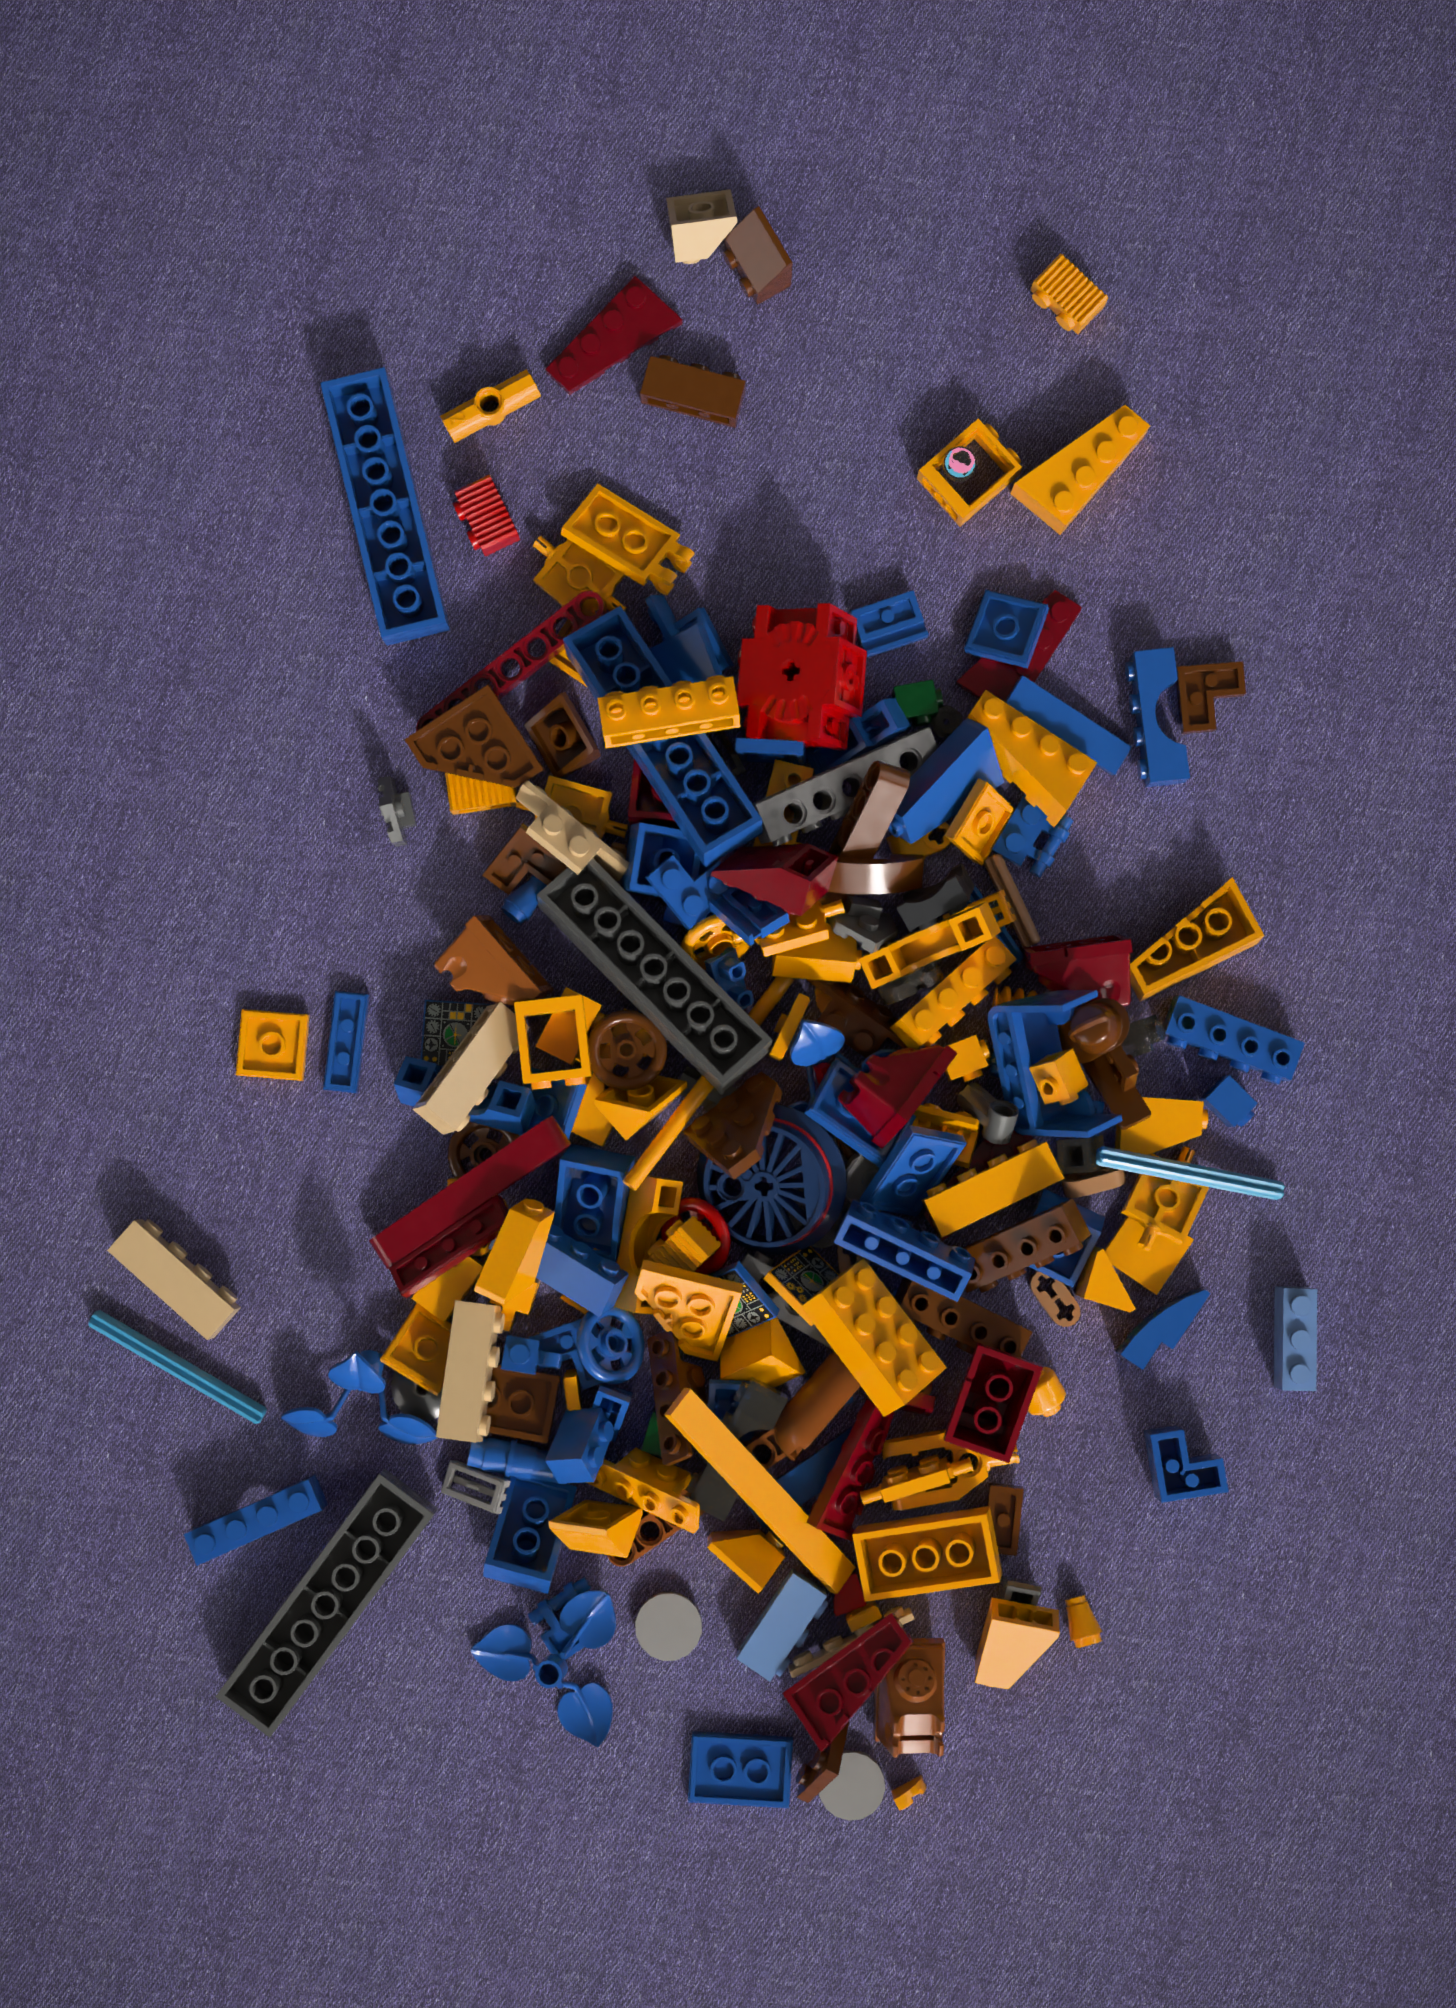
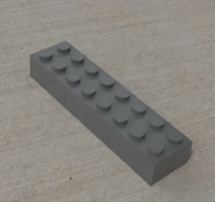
M594 859L578 875L568 867L537 894L539 909L660 1030L664 1037L721 1095L771 1050L772 1039Z
M384 1469L368 1488L215 1697L270 1738L432 1519L438 1508L388 1470Z

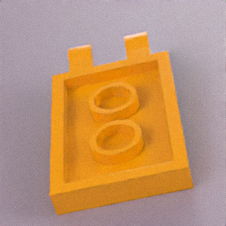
M598 483L563 525L561 530L562 536L642 586L650 580L655 588L664 595H668L674 588L675 584L673 582L677 578V574L661 566V563L667 557L674 568L685 573L691 566L692 562L690 560L694 556V552L690 548L678 543L679 533Z

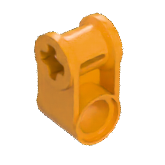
M944 822L936 827V830L946 833L950 826ZM932 831L912 844L893 835L886 838L892 854L924 855V859L929 855L942 851L951 842L945 836L941 839L942 844H937L936 840L930 841L928 836L931 835Z

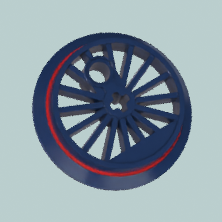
M774 1104L772 1111L775 1118L770 1131L776 1132L778 1135L770 1161L767 1135H765L762 1141L764 1152L761 1160L737 1177L741 1182L742 1189L736 1190L730 1184V1176L700 1152L697 1165V1185L700 1198L713 1205L725 1219L730 1233V1240L755 1252L781 1255L806 1249L822 1239L830 1231L839 1218L844 1206L847 1191V1175L840 1150L824 1127L802 1111L785 1105ZM787 1136L795 1141L797 1145L778 1165L777 1163ZM801 1150L802 1163L784 1171L786 1166ZM715 1170L724 1173L718 1181H715ZM799 1172L803 1173V1178L788 1179ZM766 1177L767 1182H760ZM793 1188H804V1192L798 1191ZM716 1190L718 1191L720 1197L724 1200H719ZM748 1200L733 1218L724 1210V1207L737 1201ZM793 1200L805 1204L806 1212L802 1208H800ZM756 1202L748 1230H746L737 1223ZM763 1208L766 1236L756 1234ZM786 1210L804 1225L802 1229L795 1230ZM774 1212L786 1234L784 1236H776Z

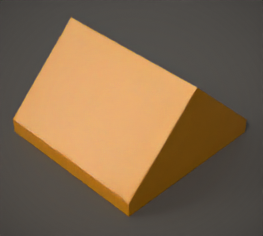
M658 1075L648 1085L635 1090H618L609 1087L594 1099V1105L627 1141L688 1088L687 1081Z
M1094 1246L1080 1273L1074 1294L1123 1311L1132 1312L1136 1310L1103 1248Z
M777 1317L726 1338L721 1350V1380L756 1381L764 1391H768L806 1373Z
M584 1500L550 1520L549 1528L571 1550L627 1558L640 1524L643 1510L636 1506Z

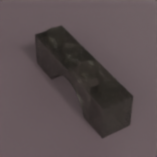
M751 1376L748 1384L742 1381L733 1397V1400L738 1403L732 1414L726 1411L721 1422L737 1439L753 1430H772L788 1401V1395ZM702 1457L701 1460L706 1462V1465L701 1474L694 1472L686 1487V1491L690 1493L689 1499L699 1503L701 1510L725 1521L739 1494Z

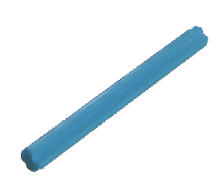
M1105 1146L1098 1148L1096 1151L1095 1162L1099 1166L1272 1200H1278L1284 1196L1285 1185L1277 1180Z
M98 1310L91 1316L88 1322L89 1327L254 1424L260 1423L267 1411L265 1406L105 1312Z

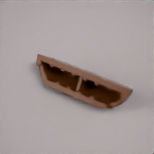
M835 1351L823 1361L778 1415L775 1425L776 1440L783 1453L792 1461L795 1460L802 1449L805 1450L860 1387V1384Z

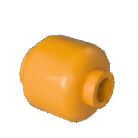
M1043 1367L1028 1412L1032 1415L1049 1417L1061 1409L1060 1404L1064 1401L1066 1392L1053 1369Z

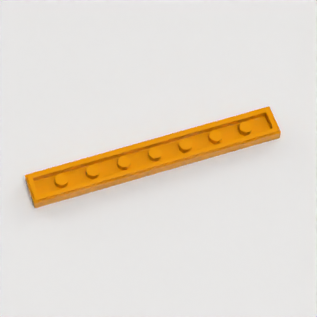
M684 1388L664 1415L830 1593L838 1594L856 1567L822 1530L806 1523L809 1516L693 1390Z

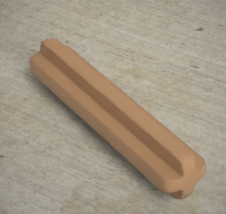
M996 854L987 858L984 861V865L997 892L1004 889L1006 902L1009 901L1011 905L1010 911L1016 916L1017 920L1011 923L1022 946L1026 948L1038 943L1040 936L1002 855Z

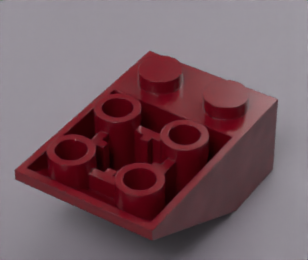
M811 844L741 847L711 872V876L721 880L723 884L729 887H737L750 893L757 900L768 901L779 906L786 913L802 916L829 891L838 856Z

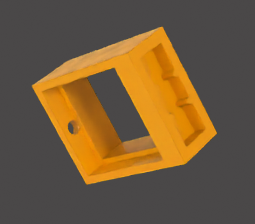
M979 418L919 469L917 480L959 527L1015 480L1022 469L1020 465L1021 460L1016 452L1009 447L1006 449L998 441L999 435L996 430L988 423L984 425ZM975 439L1005 474L968 505L938 470L945 465L946 457L950 451L956 448H965Z
M582 994L514 1002L523 1084H531L532 1090L552 1088L551 1081L565 1080V1086L586 1084L585 1077H592ZM575 1011L581 1068L532 1074L526 1016Z

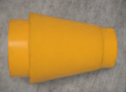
M1085 1595L1065 1600L1070 1641L1074 1640L1075 1647L1081 1648L1101 1642L1100 1633L1103 1631L1088 1601H1086Z

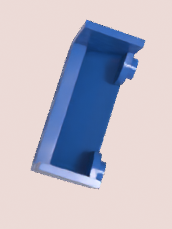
M1057 990L1004 1002L990 1009L988 1024L1004 1100L1013 1103L1019 1109L1014 1128L1017 1133L1033 1136L1089 1138L1123 1121L1121 1114L1095 1113L1092 1098L1084 1089L1078 1093L1079 1098L1069 1104L1060 1105L1058 1101L1045 1105L1029 1070V1067L1045 1056L1062 1051L1057 1025L1071 1021L1074 1015V1007L1098 997L1097 990Z

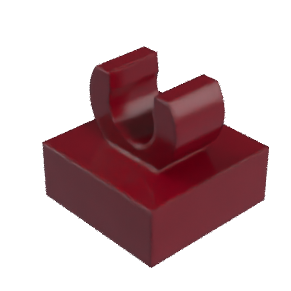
M932 1382L925 1387L924 1391L919 1392L906 1405L897 1410L930 1416L934 1410L936 1399L935 1396L929 1395L932 1391Z

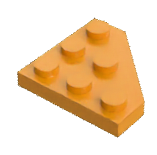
M643 1260L634 1293L641 1301L646 1300L653 1309V1316L666 1332L671 1331L679 1340L678 1346L685 1354L718 1362L742 1294L743 1284Z

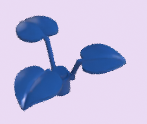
M803 1019L798 1036L790 1050V1058L794 1064L806 1066L811 1096L810 1101L816 1092L813 1064L827 1063L832 1055H834L856 1073L859 1071L869 1072V1066L865 1063L869 1057L864 1060L861 1068H858L839 1052L845 1042L844 1035L840 1030L824 1023ZM884 1049L870 1056L886 1057L897 1050ZM797 1101L789 1107L805 1112L810 1101L808 1103ZM772 1131L773 1138H777L778 1133Z
M364 1350L360 1353L355 1351L348 1358L329 1369L328 1376L330 1380L338 1386L345 1388L330 1413L324 1414L321 1410L313 1407H299L281 1415V1420L306 1435L314 1437L334 1435L338 1426L331 1420L336 1417L350 1391L357 1389L358 1391L379 1393L380 1417L384 1422L379 1424L378 1429L387 1438L402 1444H423L438 1438L432 1426L416 1416L410 1414H394L390 1416L387 1413L385 1400L386 1379L382 1378L385 1364L380 1361L383 1354L373 1350Z
M601 1590L586 1591L576 1595L565 1604L560 1614L559 1625L565 1633L573 1636L559 1655L550 1654L540 1663L536 1655L530 1654L532 1648L531 1637L522 1627L514 1624H504L494 1628L471 1648V1653L478 1663L497 1678L511 1682L522 1680L530 1672L531 1661L534 1665L533 1670L535 1671L536 1680L542 1687L554 1688L557 1686L559 1689L562 1687L573 1689L574 1691L567 1692L560 1699L557 1710L560 1723L569 1733L589 1742L593 1746L599 1747L610 1730L613 1718V1703L608 1691L596 1682L587 1683L580 1689L577 1683L564 1681L563 1678L568 1671V1665L564 1658L577 1640L586 1648L596 1649L606 1645L613 1637L616 1630V1614L611 1595L608 1592Z

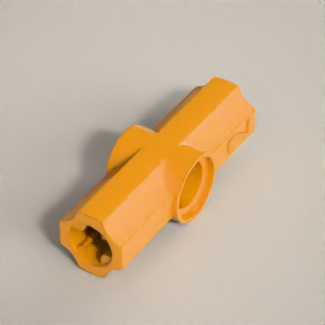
M526 369L494 387L482 388L474 398L444 413L440 418L451 439L456 443L487 425L494 426L501 423L506 415L541 397L533 378ZM488 401L499 403L497 409L492 412H486L482 407Z

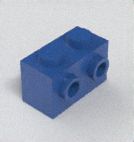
M602 1408L565 1411L545 1460L558 1484L595 1481L598 1471L603 1464L608 1445L614 1435L613 1425L608 1421Z

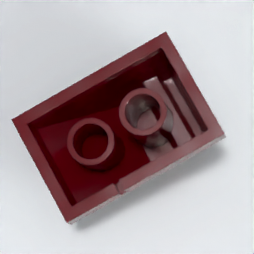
M1120 934L1026 948L1021 947V952L1024 956L1022 961L1025 962L1028 969L1038 974V982L1045 985V988L1051 991L1097 990L1098 997L1085 1002L1086 1004L1102 998L1113 999L1123 1006L1130 1004V953H1133L1131 939Z
M933 1045L920 1049L912 1047L900 1049L886 1057L872 1055L865 1062L869 1066V1072L859 1071L849 1081L854 1091L847 1092L843 1089L838 1096V1101L874 1137L871 1141L883 1149L909 1121L955 1058L957 1052L948 1045L945 1048L940 1045Z
M977 1342L944 1434V1441L1009 1463L1043 1370L1042 1364Z

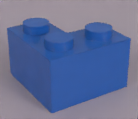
M1174 1425L1143 1430L1154 1497L1161 1503L1229 1492L1223 1458L1216 1453L1188 1457L1184 1429Z

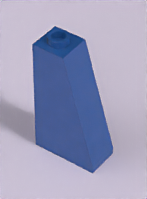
M967 718L910 777L907 792L888 828L894 837H900L912 844L956 815L978 778L988 782L994 789L1004 783L987 727Z

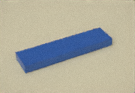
M1024 676L1019 677L1005 700V703L1096 761V766L1110 775L1117 773L1132 746Z

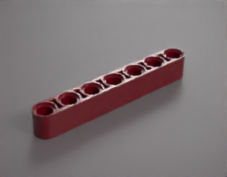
M584 591L578 594L425 713L418 720L416 731L450 710L455 702L459 700L464 701L476 693L479 684L484 680L492 682L493 691L500 700L565 649L563 638L567 636L561 637L556 633V626L559 621L563 619L571 620L572 631L570 634L574 633L606 614L607 606L603 598L593 591ZM588 599H595L599 603L598 611L592 616H586L582 612L583 603ZM535 640H544L546 644L545 653L539 657H533L530 653L531 644ZM510 660H517L520 665L519 673L514 677H507L504 673V666Z
M554 1116L548 1117L369 1240L370 1244L385 1267L389 1269V1267L483 1203L500 1194L571 1145V1142Z

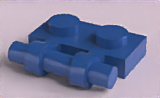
M1024 793L993 846L992 852L1002 855L1004 859L1018 867L1022 865L1026 857L1032 859L1035 862L1029 872L1041 878L1045 869L1050 868L1055 860L1053 855L1061 842L1065 843L1070 835L1068 830L1073 820L1063 815L1057 825L1053 827L1046 820L1048 816L1038 806L1033 807L1025 799L1026 794ZM1042 831L1049 835V838L1042 850H1038L1033 847V844Z
M585 1577L575 1583L569 1582L563 1586L562 1592L550 1600L545 1598L537 1603L538 1608L528 1614L534 1626L544 1619L549 1624L550 1628L542 1632L540 1637L551 1654L559 1655L573 1636L565 1633L560 1628L559 1617L556 1611L564 1607L576 1595L591 1589V1585ZM577 1640L566 1655L565 1660L584 1648L579 1640Z

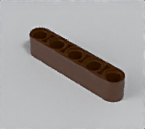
M874 761L871 764L828 851L829 853L844 858H874L909 787L910 773L907 769L881 761ZM827 892L818 901L824 905L841 899L844 906L847 896H855V894Z

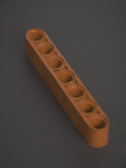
M776 1422L743 1444L751 1454L753 1448L759 1444L767 1445L770 1448L771 1454L768 1459L764 1461L757 1460L766 1470L786 1457L776 1440ZM711 1466L692 1479L680 1495L699 1503V1516H701L734 1493L735 1490ZM702 1483H710L714 1486L716 1492L711 1498L703 1499L698 1496L696 1492L697 1487ZM646 1511L642 1515L632 1543V1552L627 1558L607 1555L608 1559L616 1566H627L682 1528ZM645 1522H655L659 1526L660 1532L654 1537L645 1536L641 1531V1526Z

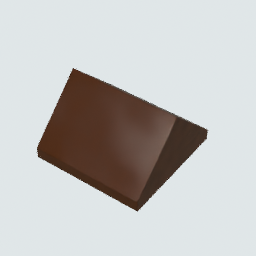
M566 692L560 693L524 724L554 777L563 779L601 757L597 745Z

